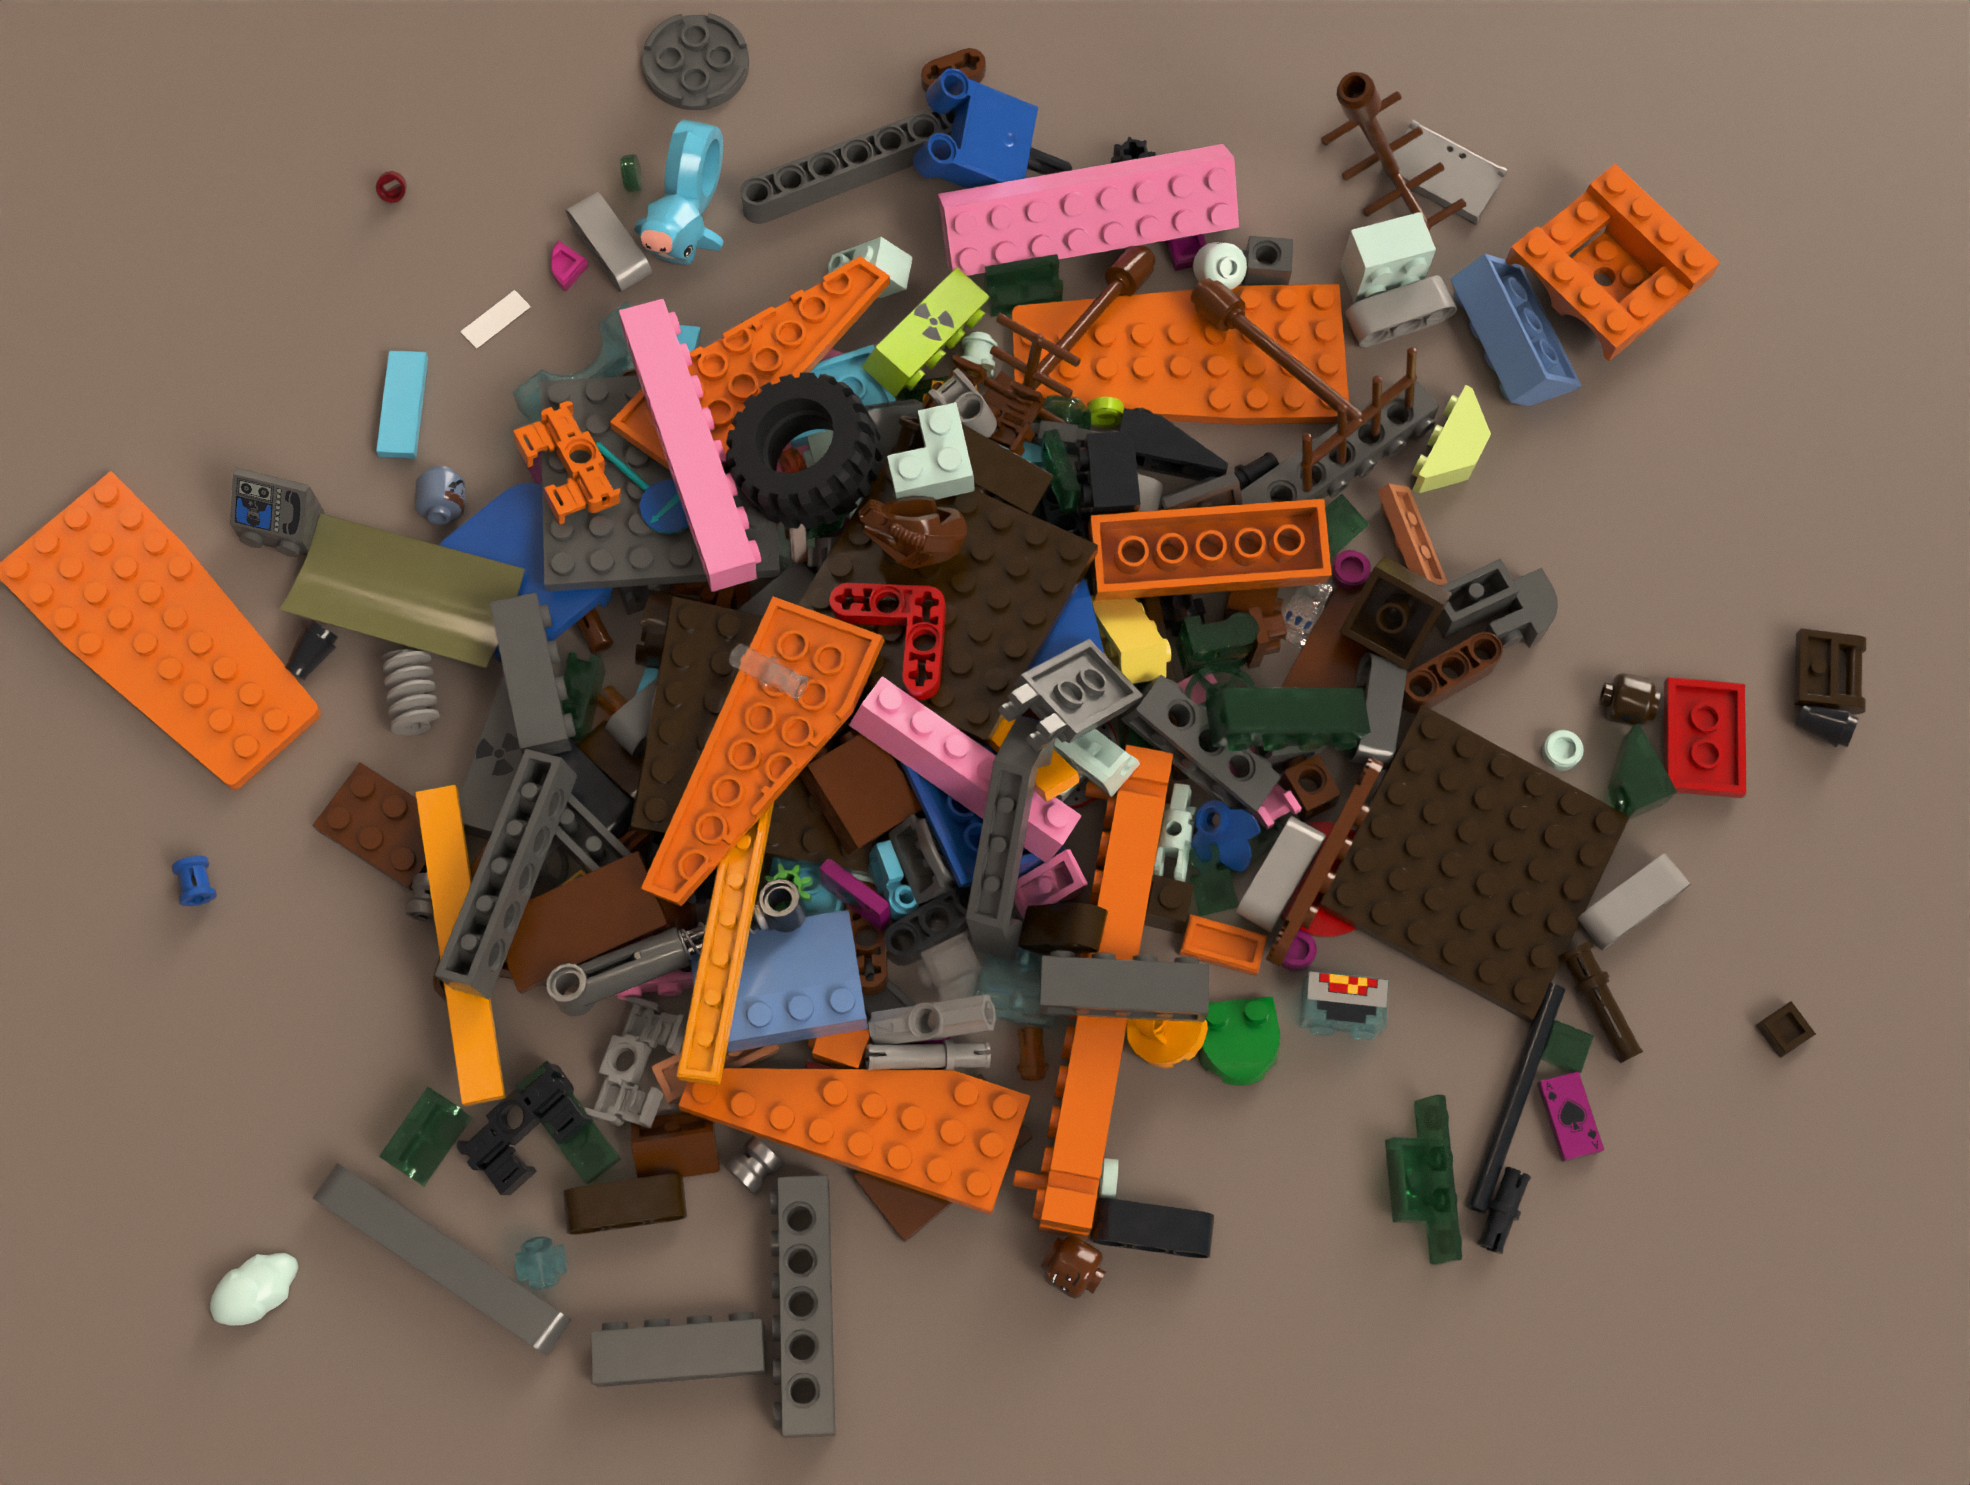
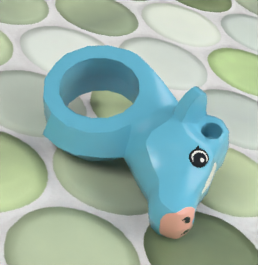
M682 120L677 124L672 134L665 167L664 197L648 204L646 217L637 220L634 231L641 235L643 247L646 248V252L654 254L657 259L673 264L690 265L695 258L697 248L720 251L723 246V239L715 232L704 227L701 216L712 200L722 167L723 135L717 126Z

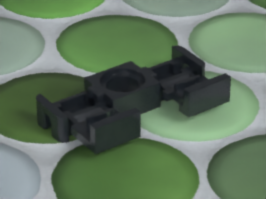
M542 1064L546 1071L525 1090L514 1089L486 1115L489 1120L486 1126L469 1141L458 1140L457 1142L459 1152L470 1157L467 1161L472 1170L484 1171L500 1195H511L537 1172L533 1166H527L524 1162L518 1163L517 1157L513 1155L516 1150L509 1145L519 1143L541 1122L543 1124L549 1122L555 1132L551 1135L557 1144H568L593 1121L590 1115L582 1113L570 1095L565 1096L564 1093L572 1094L574 1087L556 1064ZM519 1106L523 1111V1121L519 1127L512 1129L507 1122V1115L512 1107Z

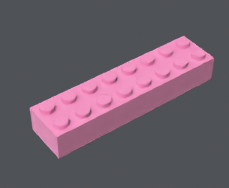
M1224 144L937 194L947 265L951 272L957 267L966 276L1239 228L1234 156Z

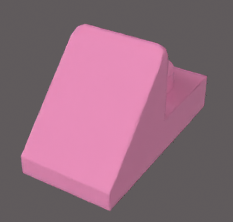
M1066 849L1051 858L1048 863H1043L1018 878L1014 902L1023 920L1027 906L1058 904L1062 901L1078 897L1086 888L1088 883L1071 850Z

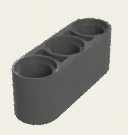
M1365 653L1359 661L1347 729L1348 742H1345L1344 754L1347 761L1366 765L1369 757H1372L1384 763L1382 770H1386L1395 754L1407 670L1380 655Z

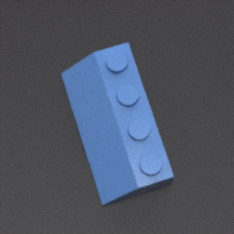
M1483 254L1450 278L1456 290L1454 297L1458 304L1466 310L1471 321L1469 322L1470 330L1481 341L1486 351L1484 358L1490 368L1496 371L1501 382L1499 385L1500 391L1509 402L1532 406L1575 391L1582 386L1521 265L1512 264L1509 266L1505 262L1506 259Z

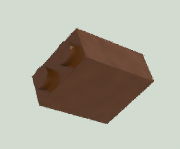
M855 729L840 737L838 741L841 745L834 750L828 752L826 747L821 748L799 773V776L848 855L896 827L910 815H915L922 810L913 789L891 754Z

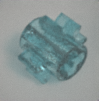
M539 1236L531 1238L521 1246L522 1252L515 1253L516 1263H514L518 1281L521 1282L528 1279L529 1285L533 1289L543 1290L553 1287L560 1281V1274L567 1272L565 1264L567 1263L564 1245L553 1246L552 1239L549 1237Z

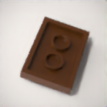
M359 762L312 826L316 831L412 891L411 886L414 875L427 871L417 799Z

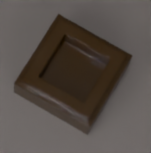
M1792 1001L1756 1024L1780 1058L1816 1035Z

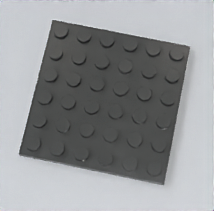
M638 376L540 381L541 412L549 407H552L555 411L559 409L560 403L565 401L572 402V416L581 432L589 431L595 443L600 442L649 486L659 481L673 480L670 470L611 430L610 421L641 389ZM556 447L555 451L552 452L547 449V452L541 451L544 585L546 592L707 582L690 528L688 527L674 534L658 533L649 528L643 521L639 508L644 491L604 455H602L605 460V471L603 472L613 490L620 488V503L597 513H590L588 511V504H586L585 509L566 515L565 523L559 525L544 498V487L552 484L556 488L565 485L570 477L556 453ZM578 450L573 452L570 458L576 463H586L591 459V455L586 451ZM726 465L723 468L724 473H731L730 467ZM736 484L738 495L733 496L736 507H744L750 529L745 530L748 541L755 539L761 556V563L756 564L757 578L777 577L780 575L777 523L766 519L762 512H758ZM554 492L560 506H563L557 493Z

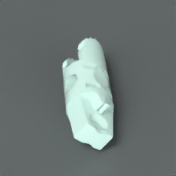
M1175 783L1171 803H1165L1152 881H1154L1155 875L1163 876L1166 856L1177 858L1174 869L1175 880L1183 882L1186 880L1197 807L1190 806L1192 796L1190 785ZM1174 832H1180L1176 836L1171 835Z

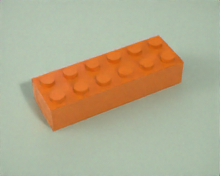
M1324 499L1091 515L1088 523L1089 541L1098 545V553L1091 563L1094 601L1325 584L1332 576Z

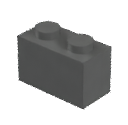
M1502 560L1494 561L1440 586L1451 592L1452 596L1435 625L1443 639L1509 609L1518 595L1519 589Z

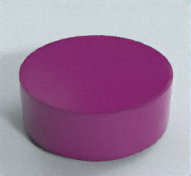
M1347 550L1338 554L1331 567L1333 581L1337 586L1345 590H1357L1364 586L1371 572L1368 558L1355 550Z
M1298 931L1281 964L1283 968L1299 972L1307 969L1312 964L1317 953L1316 943L1312 936L1305 931Z

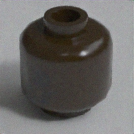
M1620 673L1614 677L1611 684L1604 683L1599 698V705L1605 706V714L1609 721L1632 727H1641L1647 720H1654L1661 695L1660 691L1655 690L1652 680Z

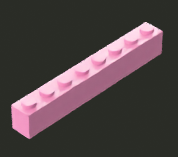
M664 299L619 310L622 332L711 592L757 579L756 564L761 563L760 552L755 539L748 541L745 530L750 529L748 518L743 506L736 507L733 496L738 495L735 481L730 473H724L722 463L726 462L722 443L720 440L713 441L710 431L715 430L713 418L709 408L702 409L699 398L703 397L702 387L697 375L690 376L688 366L692 365L691 356L687 344H679L676 335L681 334L675 311L668 313Z

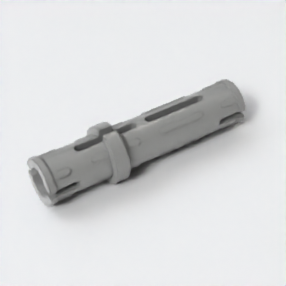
M943 1040L942 1044H867L865 1058H869V1061L865 1063L867 1071H872L873 1069L942 1068V1070H954V1068H989L991 1054H986V1051H990L988 1042L954 1044L953 1040Z

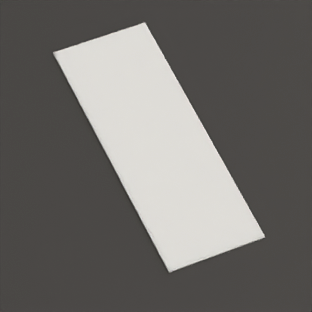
M514 290L460 332L477 349L531 306Z

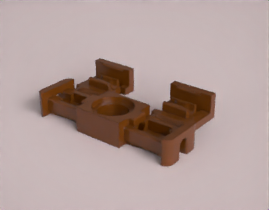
M954 354L952 360L955 366L945 382L953 376V371L956 368L963 372L974 387L978 382L982 384L987 374L982 366ZM1012 380L1010 386L1013 390L1011 394L1013 400L1007 404L1008 408L1005 406L1002 408L1003 413L998 408L987 404L997 419L996 429L988 438L1021 457L1025 452L1024 442L1030 443L1034 437V431L1030 425L1046 401L1041 392ZM936 382L931 389L937 390L942 386L941 382ZM927 394L922 402L923 409L937 406L935 403H932L933 400L929 394ZM1019 396H1021V397H1023V398H1025V399H1028V400L1032 401L1033 403H1030L1029 401L1024 400V399L1020 398Z

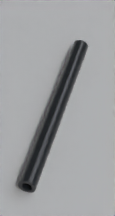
M1549 983L1545 997L1532 1021L1466 1206L1478 1213L1486 1214L1488 1204L1492 1198L1562 1002L1565 989L1557 984Z

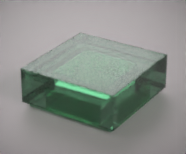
M1555 1020L1541 1060L1572 1073L1579 1071L1580 1074L1594 1035Z

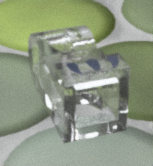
M1327 580L1325 584L1298 586L1288 605L1282 611L1287 630L1284 640L1301 649L1304 647L1335 588V584ZM1288 628H1290V629H1292V630H1294V631H1296V632H1298V633H1300V634L1292 633Z

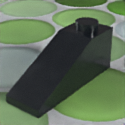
M1124 408L1119 432L1133 431L1137 469L1196 481L1212 476L1221 477L1226 475L1228 463L1163 416L1153 414L1150 410L1144 408H1135L1133 410Z

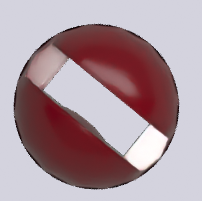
M395 171L383 173L376 183L378 196L389 203L400 201L407 190L405 178ZM394 180L399 182V184L389 188L387 191L384 188V185Z

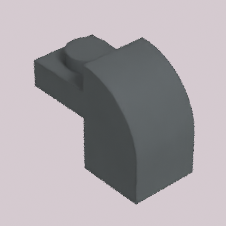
M1542 568L1513 580L1519 589V593L1508 609L1510 614L1490 622L1485 632L1496 635L1500 639L1503 648L1518 643L1523 637L1529 648L1534 646L1543 638L1555 619L1558 608L1557 595Z

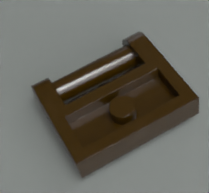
M1801 628L1796 633L1794 705L1803 706V704L1809 706L1850 711V715L1864 713L1866 711V699L1862 697V653L1866 651V638L1860 635ZM1839 650L1846 653V695L1838 694Z

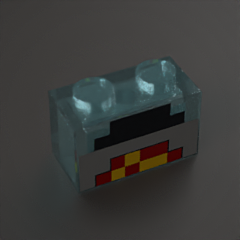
M1308 971L1303 979L1300 1027L1310 1028V1033L1316 1035H1333L1334 1031L1350 1032V1037L1355 1039H1374L1375 1035H1381L1387 1025L1389 979Z

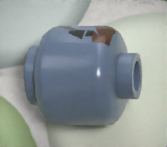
M435 466L429 468L416 481V511L420 516L436 525H444L459 518L463 514L465 507V481L449 467Z

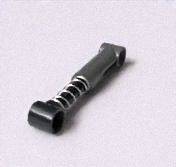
M778 879L764 886L760 895L757 896L758 899L755 901L750 932L756 934L757 929L759 931L775 929L779 932H790L802 925L807 914L806 906L798 889L792 882ZM791 901V904L785 910H775L779 903ZM699 922L698 927L688 931L681 929V932L677 927H673L578 966L570 963L562 964L553 969L549 974L546 982L547 991L562 1012L570 1016L583 1015L590 1011L598 1001L691 965L692 955L696 953L701 954L706 924ZM579 984V988L575 993L568 996L564 995L570 986Z

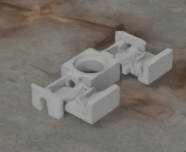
M630 996L626 1001L633 1007L622 1036H612L598 1072L605 1077V1081L593 1110L585 1107V1113L595 1120L601 1122L604 1120L615 1126H622L624 1121L651 1128L664 1093L654 1087H651L648 1093L641 1092V1087L639 1086L641 1077L652 1051L651 1048L656 1049L657 1044L666 1046V1051L669 1053L679 1054L688 1018L682 1014L675 1016L665 1013L664 1009L655 1002ZM626 1051H632L635 1057L633 1065L628 1070L618 1071L616 1061L619 1055Z

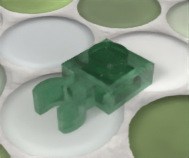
M1216 842L1210 844L1212 857L1208 860H1202L1198 857L1196 847H1191L1189 852L1191 863L1200 870V874L1190 876L1191 884H1194L1193 893L1199 916L1238 908L1239 906L1230 868L1218 869L1217 867L1220 858V848Z

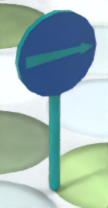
M600 442L595 443L602 455L644 491L639 508L641 517L649 528L658 533L674 534L689 527L673 480L659 481L649 486Z

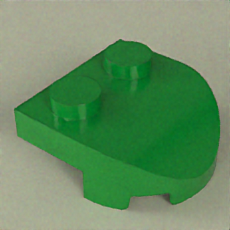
M1273 997L1208 1002V1015L1205 1019L1208 1030L1204 1044L1198 1051V1058L1204 1070L1208 1071L1210 1069L1213 1073L1222 1077L1223 1083L1229 1085L1245 1086L1263 1080L1265 1073L1277 1063L1280 1045V1028Z

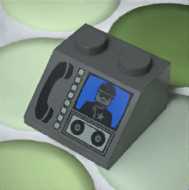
M235 467L232 479L230 525L238 535L239 540L254 548H261L262 545L274 547L278 552L291 557H297L298 554L307 556L320 513L325 514L311 487L307 484Z

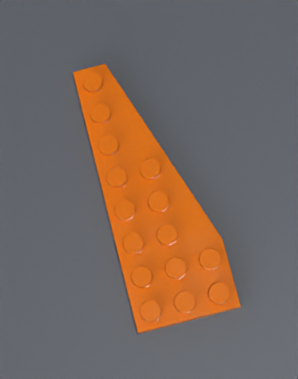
M859 256L824 276L821 283L805 292L802 289L790 295V300L776 308L771 306L724 332L722 334L723 338L705 348L700 346L689 352L692 365L688 366L690 376L697 375L703 391V397L699 398L702 409L708 407L711 412L715 430H711L710 433L713 441H721L725 457L727 450L730 449L726 444L728 432L735 429L732 421L738 411L742 413L746 408L743 403L751 394L754 397L762 392L760 387L768 382H771L772 385L780 382L779 377L792 374L794 378H798L802 372H811L890 284V276ZM641 388L610 421L611 430L669 470ZM727 460L725 463H722L723 468L727 465Z
M772 596L641 886L645 893L678 906H682L852 715L885 641L882 635Z
M723 1068L720 1085L688 1081L678 1107L683 1112L992 1215L1031 1096L954 1070L873 1069L872 1071H867V1069Z

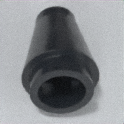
M312 620L307 628L302 627L285 668L305 680L308 674H311L336 648L334 643L338 636Z
M1803 704L1796 726L1803 728L1836 748L1838 744L1848 747L1859 718L1849 715L1850 711Z

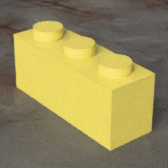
M1091 595L1105 656L1132 684L1152 681L1160 675L1166 678V662L1171 661L1170 645L1168 640L1163 639L1159 634L1154 620H1149L1142 603L1137 602L1135 598L1094 601V595Z

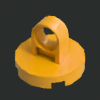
M1128 1019L1126 1030L1129 1044L1141 1059L1151 1066L1167 1069L1174 1067L1172 1064L1179 1063L1184 1059L1189 1061L1195 1057L1204 1044L1208 1026L1206 1020L1205 1022Z

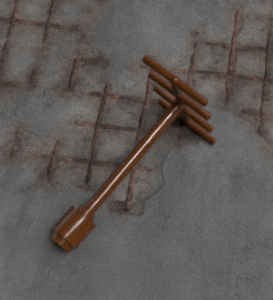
M1352 72L1345 75L1337 87V98L1349 121L1323 136L1321 141L1324 145H1328L1359 125L1375 153L1343 172L1342 177L1347 181L1380 161L1386 175L1391 178L1397 188L1363 209L1364 214L1368 217L1399 197H1402L1412 214L1422 213L1429 231L1432 226L1466 207L1465 200L1461 198L1430 218L1426 217L1411 190L1444 171V165L1439 162L1410 181L1405 182L1393 152L1423 134L1422 129L1418 126L1388 144L1376 116L1379 112L1402 98L1401 94L1396 91L1381 101L1373 80L1367 74Z
M1144 245L1129 246L1124 249L1105 272L1107 287L1057 344L1045 339L1043 335L1031 331L1000 313L996 318V322L1032 342L1029 358L1026 364L996 346L991 348L990 354L1024 373L1023 385L1036 390L1043 384L1069 399L1073 394V390L1050 378L1049 374L1062 360L1074 367L1080 364L1081 359L1070 353V350L1118 295L1130 297L1136 293L1154 271V254ZM1043 348L1049 353L1039 363ZM990 377L985 379V386L1007 399L1013 400L1011 396L1013 391ZM1019 396L1020 398H1022V399H1024V400H1027V401H1029L1030 403H1033V402H1031L1030 400L1025 399V398ZM1043 408L1037 415L1045 421L1066 424L1064 420Z
M1206 278L1193 290L1191 302L1195 304L1194 307L1197 312L1221 331L1236 328L1337 412V432L1314 451H1312L1311 434L1305 433L1302 436L1301 467L1304 492L1312 490V466L1335 447H1337V462L1339 464L1346 462L1347 438L1369 419H1371V434L1373 436L1380 434L1381 409L1404 390L1405 407H1413L1415 381L1417 379L1416 348L1410 347L1407 350L1406 375L1383 394L1381 376L1373 377L1372 403L1362 411H1359L1245 317V301L1223 283Z

